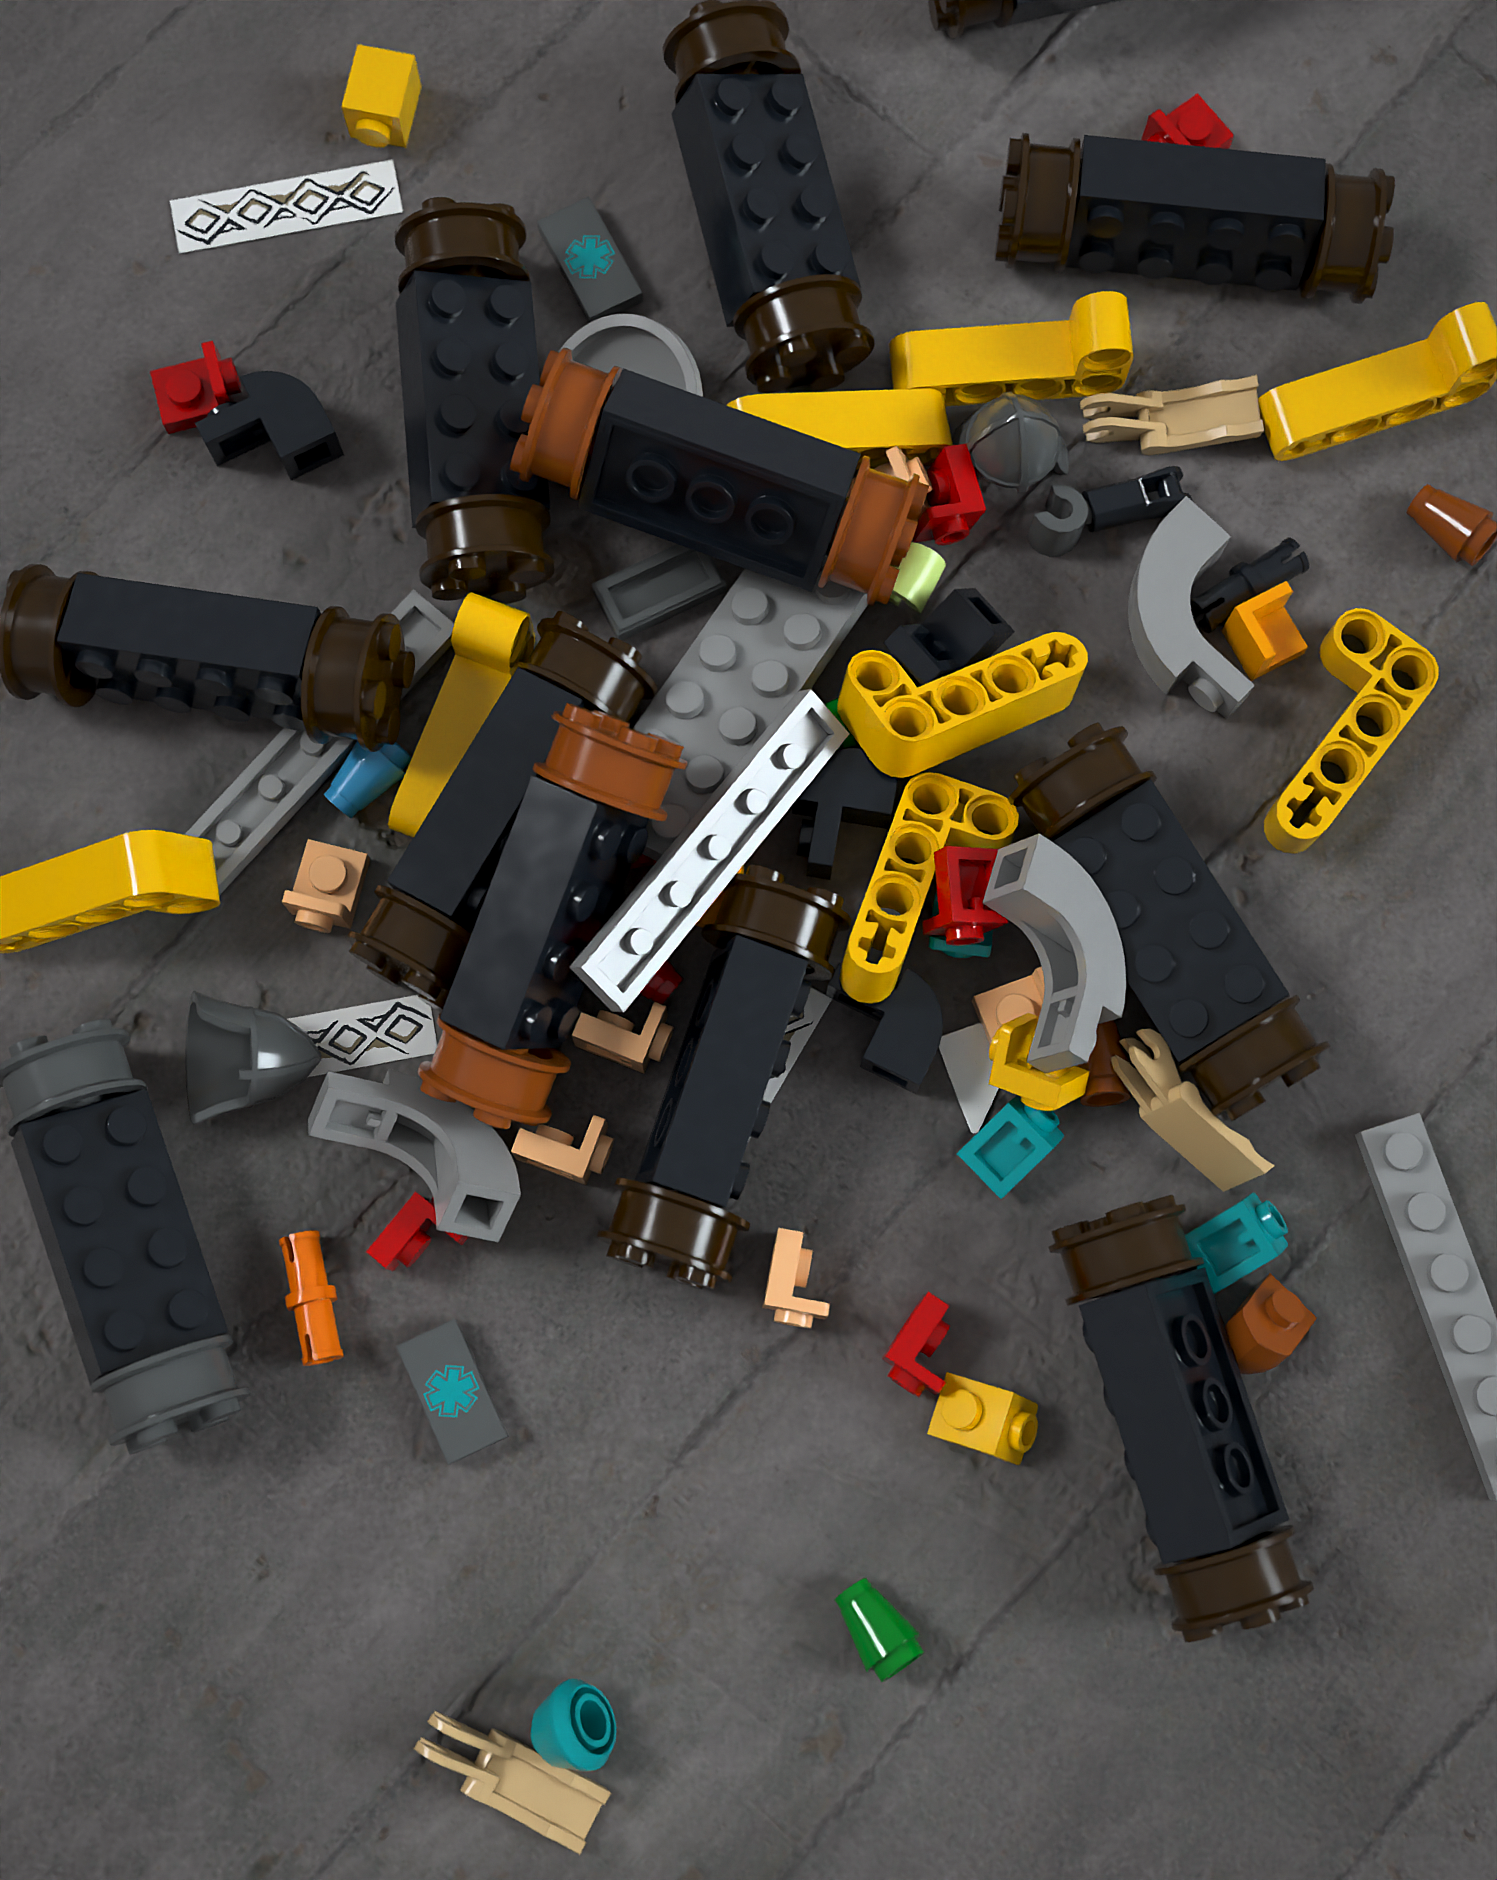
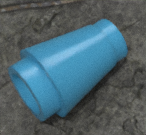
M357 740L332 781L330 788L324 795L340 811L352 819L359 810L364 809L403 779L406 773L404 769L409 765L412 756L397 742L393 745L384 744L377 752L365 751Z

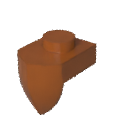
M1271 1273L1252 1289L1225 1325L1240 1374L1263 1373L1279 1365L1292 1354L1317 1319L1302 1304L1300 1299L1294 1293L1287 1290Z

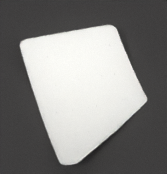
M982 1023L943 1035L939 1045L956 1096L970 1131L973 1134L979 1132L999 1089L989 1084L993 1061L989 1058L990 1044Z

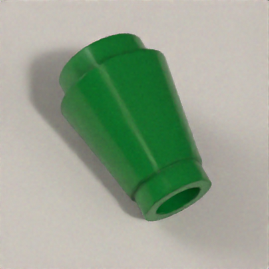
M866 1577L847 1588L835 1598L834 1601L841 1610L840 1613L866 1672L873 1670L881 1683L902 1671L924 1653V1650L916 1640L920 1633L876 1588L872 1587Z

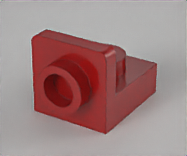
M1197 93L1167 115L1161 109H1157L1150 114L1141 140L1228 149L1231 146L1234 134Z
M213 340L201 343L204 358L150 371L162 423L168 434L195 428V423L206 418L213 408L226 402H234L232 395L242 393L232 357L222 359Z
M967 443L945 446L927 470L933 490L928 492L926 496L933 507L927 508L917 521L918 524L913 536L914 542L934 540L936 545H949L959 542L970 534L972 527L986 511Z
M945 846L934 852L939 914L922 922L923 935L946 936V944L972 945L983 942L984 933L1008 923V919L982 903L998 849Z
M415 1191L368 1248L366 1253L392 1272L400 1263L409 1268L421 1256L432 1240L425 1232L433 1223L436 1224L434 1198L432 1197L428 1202ZM446 1232L461 1245L470 1237Z
M929 1291L922 1296L881 1358L893 1366L887 1377L918 1398L924 1389L934 1395L939 1394L946 1384L944 1380L914 1361L919 1352L930 1358L951 1327V1325L942 1320L949 1305Z

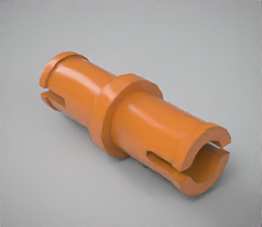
M316 1230L293 1233L289 1237L279 1239L290 1288V1294L285 1296L287 1310L294 1311L303 1355V1366L332 1362L333 1359L336 1360L344 1357L332 1302L338 1300L335 1285H328L320 1245L321 1236L320 1232Z

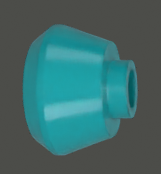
M568 1679L560 1683L534 1712L531 1741L536 1752L548 1764L557 1768L586 1772L601 1768L607 1762L616 1741L615 1716L604 1694L596 1687L580 1679Z

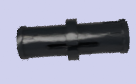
M1290 537L1282 540L1281 544L1250 564L1243 561L1230 569L1228 578L1198 597L1190 599L1193 619L1211 607H1216L1205 614V618L1199 621L1197 625L1204 632L1211 633L1217 626L1228 620L1236 606L1308 571L1309 561L1304 551L1287 563H1282L1290 558L1292 552L1300 547L1299 543Z

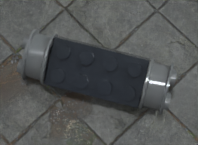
M98 1019L76 1027L72 1031L73 1035L50 1042L47 1036H35L11 1045L9 1047L11 1058L0 1064V1087H4L14 1117L6 1126L9 1136L14 1137L11 1145L93 1393H104L114 1422L116 1433L108 1438L110 1446L126 1444L128 1453L131 1455L167 1442V1437L178 1433L177 1427L185 1423H189L191 1432L194 1433L229 1420L230 1415L242 1410L239 1402L251 1394L249 1388L237 1387L225 1351L233 1343L231 1335H225L228 1332V1328L150 1101L146 1083L143 1080L133 1078L124 1052V1048L130 1043L129 1033L125 1029L113 1028L110 1019Z

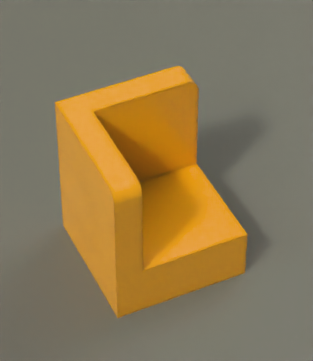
M1287 581L1236 606L1221 630L1250 681L1298 658L1308 648L1284 607L1293 593Z

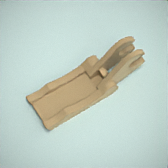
M1257 375L1236 380H1219L1180 390L1163 392L1143 391L1136 396L1113 393L1095 394L1080 401V407L1084 409V418L1095 419L1083 425V433H1086V441L1093 443L1140 440L1141 453L1144 455L1163 454L1257 438L1264 431L1263 419L1260 420L1256 389L1258 387ZM1136 416H1137V419H1138V420L1125 419V418H1121V417H1136Z
M1141 1029L1136 1032L1145 1045L1152 1049L1154 1059H1152L1151 1053L1146 1046L1137 1039L1124 1038L1119 1041L1128 1052L1130 1060L1136 1069L1117 1055L1111 1057V1062L1116 1074L1140 1105V1117L1152 1130L1223 1192L1267 1173L1274 1167L1273 1164L1255 1152L1249 1139L1228 1128L1212 1114L1202 1102L1199 1091L1193 1083L1189 1081L1181 1083L1169 1046L1161 1034L1152 1029Z
M435 1711L434 1714H431L428 1720L431 1726L456 1740L481 1750L474 1762L422 1737L416 1743L414 1750L443 1767L467 1775L460 1789L465 1795L505 1813L541 1835L562 1844L579 1855L581 1854L586 1844L584 1840L602 1804H606L611 1794L606 1787L574 1770L551 1766L535 1749L497 1729L492 1728L487 1736Z

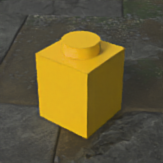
M357 44L341 106L350 137L357 138L360 142L372 147L381 148L389 144L406 148L422 87L415 55Z

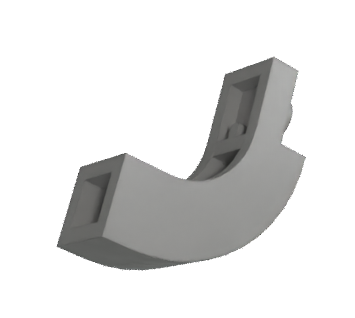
M1186 496L1159 524L1151 536L1136 568L1128 599L1129 629L1139 660L1150 678L1165 695L1183 679L1189 685L1188 691L1201 707L1209 712L1217 710L1227 720L1244 703L1255 685L1221 655L1199 632L1191 612L1190 594L1192 585L1220 558L1231 536Z
M1039 833L998 849L982 903L1019 927L1031 941L1040 959L1044 975V999L1026 1062L1046 1074L1087 1063L1097 1041L1096 1030L1098 1024L1122 1017L1126 993V967L1119 931L1101 891L1090 875L1071 855Z
M388 1069L383 1083L330 1071L327 1072L308 1118L309 1136L373 1149L395 1157L417 1172L428 1185L434 1198L437 1230L499 1242L521 1193L518 1173L512 1155L501 1137L490 1125L476 1119L473 1116L474 1110L460 1101L455 1103L445 1102L425 1094L420 1090L423 1080L405 1073Z

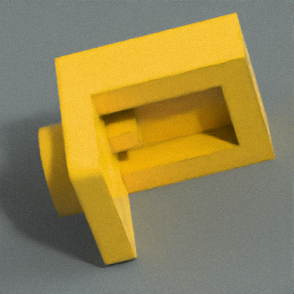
M1026 1013L1004 1023L994 1034L989 1048V1058L993 1061L989 1084L1021 1096L1022 1103L1028 1107L1042 1111H1053L1085 1094L1090 1071L1072 1066L1045 1074L1027 1063L1039 1016Z
M946 1372L944 1378L946 1384L940 1391L927 1434L994 1456L1003 1461L1020 1465L1024 1452L1031 1448L1037 1435L1038 1420L1036 1413L1038 1404L1014 1392Z

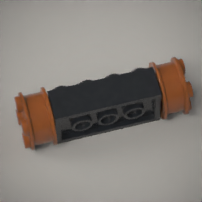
M565 347L560 352L554 350L549 352L539 385L533 384L530 388L521 416L522 421L530 423L528 436L521 434L510 464V470L520 473L519 477L522 481L528 482L533 475L570 487V498L575 500L580 498L578 509L810 592L814 588L829 544H831L832 546L818 587L824 588L829 581L867 594V604L871 606L874 605L875 601L887 605L900 570L895 567L899 568L902 558H905L918 524L916 521L929 489V485L919 482L920 475L914 473L906 481L870 468V457L864 455L850 495L847 497L861 456L860 453L624 368L622 370L618 366H614L609 373L573 361L572 350Z
M566 703L563 712L554 711L552 718L560 725L546 762H535L532 768L534 772L544 778L531 776L444 1008L438 1015L436 1022L443 1029L434 1056L432 1061L420 1063L417 1071L419 1077L423 1080L420 1086L422 1092L445 1102L455 1103L460 1101L474 1107L473 1116L476 1119L502 1129H509L512 1120L530 1126H537L550 1120L552 1111L546 1105L549 1093L557 1073H566L571 1066L569 1058L555 1048H561L563 1041L567 1040L574 1031L579 1019L577 1004L585 986V983L570 969V966L624 902L625 891L623 885L631 865L641 857L646 847L648 831L645 828L649 818L666 821L668 813L661 808V804L675 769H686L688 764L687 761L680 758L684 749L683 745L649 732L644 734L628 728L630 723L597 710L592 712L570 703Z

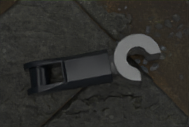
M1179 466L1165 467L1131 480L1086 490L1082 494L1074 488L1065 485H1051L1045 504L1047 511L1034 513L1027 540L1031 547L1041 555L1048 557L1062 556L1070 552L1077 545L1084 525H1087L1088 530L1093 533L1141 520L1164 518L1186 496L1190 500H1192V497L1189 493H1183L1179 482L1183 478V472ZM1157 491L1159 499L1149 501L1146 493Z

